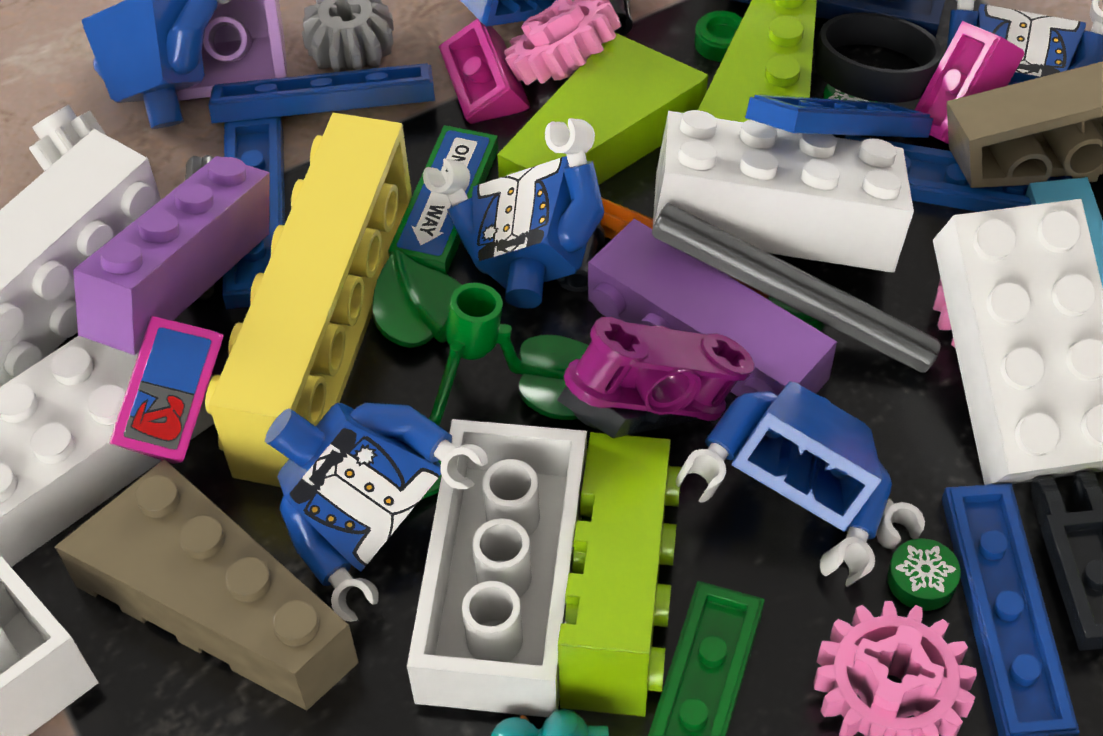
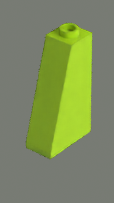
M615 33V39L602 43L601 45L604 50L601 53L591 54L586 60V64L580 66L497 154L499 178L567 156L565 153H555L550 150L545 140V129L548 123L552 121L564 122L568 126V119L574 118L585 120L594 129L595 141L592 148L585 155L587 161H593L599 185L662 145L668 111L684 113L690 110H698L707 92L708 74Z

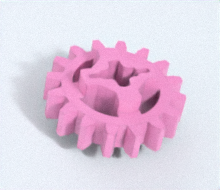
M556 0L550 7L535 16L529 17L523 23L521 28L524 34L510 40L512 46L504 50L505 60L517 81L523 80L525 85L531 84L536 79L539 80L540 84L545 83L551 76L554 81L568 78L573 71L586 64V60L591 54L601 53L604 50L601 45L602 43L615 39L616 34L614 31L621 27V23L618 20L619 17L609 0H574L573 2L572 0Z
M892 601L884 602L880 617H873L863 605L858 606L855 610L852 626L845 621L837 619L832 627L831 641H822L816 662L822 667L817 668L814 679V690L828 693L824 696L821 713L824 717H833L840 714L844 717L839 736H854L858 731L865 736H957L963 723L960 717H968L975 700V696L968 691L971 690L976 679V668L960 665L968 649L965 641L947 644L943 638L949 623L942 619L931 627L921 623L923 617L922 607L917 605L911 609L907 618L897 616V611ZM887 676H896L901 679V683L893 682L887 679Z

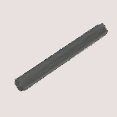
M672 204L665 205L653 226L652 235L654 238L918 372H926L938 357L941 343L937 338Z

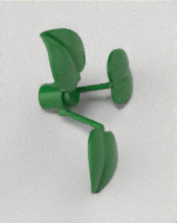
M395 250L381 270L374 289L372 313L377 329L388 340L404 347H419L429 342L433 337L440 343L447 341L450 345L449 357L429 417L432 422L438 426L441 423L461 358L467 360L480 359L492 351L497 343L501 347L509 370L512 373L522 375L518 391L522 400L530 408L554 419H578L572 410L557 400L566 387L563 377L566 368L570 362L581 359L589 345L558 335H538L528 338L522 343L518 358L510 340L511 326L500 324L503 301L495 289L481 283L462 285L454 278L440 271L415 262L399 250ZM440 475L421 499L439 492L442 475Z

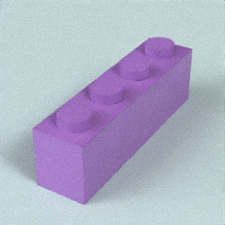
M216 156L75 267L73 275L78 336L136 355L140 350L151 316L172 321L176 319L269 235L270 172L245 165L243 161L237 158Z
M633 219L588 262V301L593 303L602 315L620 319L624 322L648 326H664L669 329L706 335L717 333L740 344L752 357L754 370L747 379L737 381L730 392L736 396L744 393L766 391L779 395L789 381L796 382L816 394L830 378L837 341L727 274L654 238L652 229L636 219Z

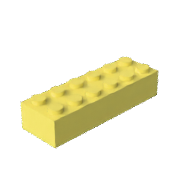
M333 112L323 136L317 135L312 143L310 167L304 180L298 179L294 185L291 196V211L285 225H278L274 231L271 243V258L264 273L259 272L253 280L250 292V307L243 323L238 322L233 327L228 345L229 357L221 375H214L207 388L206 411L212 415L218 433V446L220 450L224 451L233 478L281 487L277 476L289 458L265 442L266 434L272 423L284 410L290 408L316 426L333 405L340 403L373 314V295L377 279L389 259V247L412 198L402 123Z

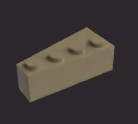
M1103 61L947 101L949 149L970 187L1029 185V183L1047 181L1049 177L1071 176L1073 179L1088 177L1089 182H1097L1099 174H1103Z
M165 459L55 546L77 588L94 597L99 594L118 604L122 612L142 623L149 621L174 634L178 642L198 653H201L203 650L228 663L232 671L306 711L359 663L349 624Z

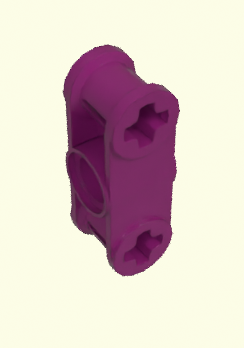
M601 317L596 320L591 328L590 336L592 341L581 359L570 362L563 377L565 384L576 397L594 407H616L649 411L658 415L674 414L696 417L706 421H716L726 409L725 398L737 381H744L750 376L754 370V362L750 354L740 344L717 333L706 335L669 329L664 326L629 323L613 317Z

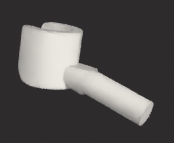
M889 498L876 536L878 542L883 547L896 549L901 542V537L892 525L895 522L905 526L912 539H918L924 530L925 520L923 514L910 503L900 502L894 504Z

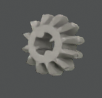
M316 0L315 5L304 8V31H302L304 47L308 49L309 56L313 57L319 69L332 67L335 72H343L346 69L362 70V67L366 65L380 67L382 56L391 54V46L393 44L392 31L394 30L393 17L389 13L388 6L384 5L381 0Z

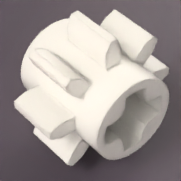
M67 105L32 127L40 140L30 146L29 149L45 171L93 129L103 134L105 132L90 110L77 117L70 105Z

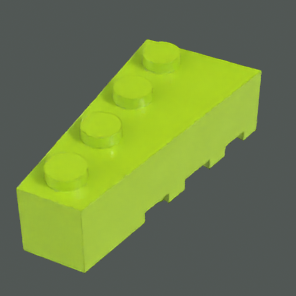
M751 0L698 110L707 112L718 119L745 122L750 120L745 118L749 99L755 95L810 98L817 0Z
M590 432L580 502V516L583 517V521L577 520L572 573L568 574L565 594V623H561L558 639L560 708L645 717L648 691L662 692L666 648L652 647L654 626L668 627L671 585L658 584L660 564L673 565L677 524L664 523L665 506L678 507L680 486H676V478L682 468L679 466H669L671 439L628 435L611 438L605 433Z

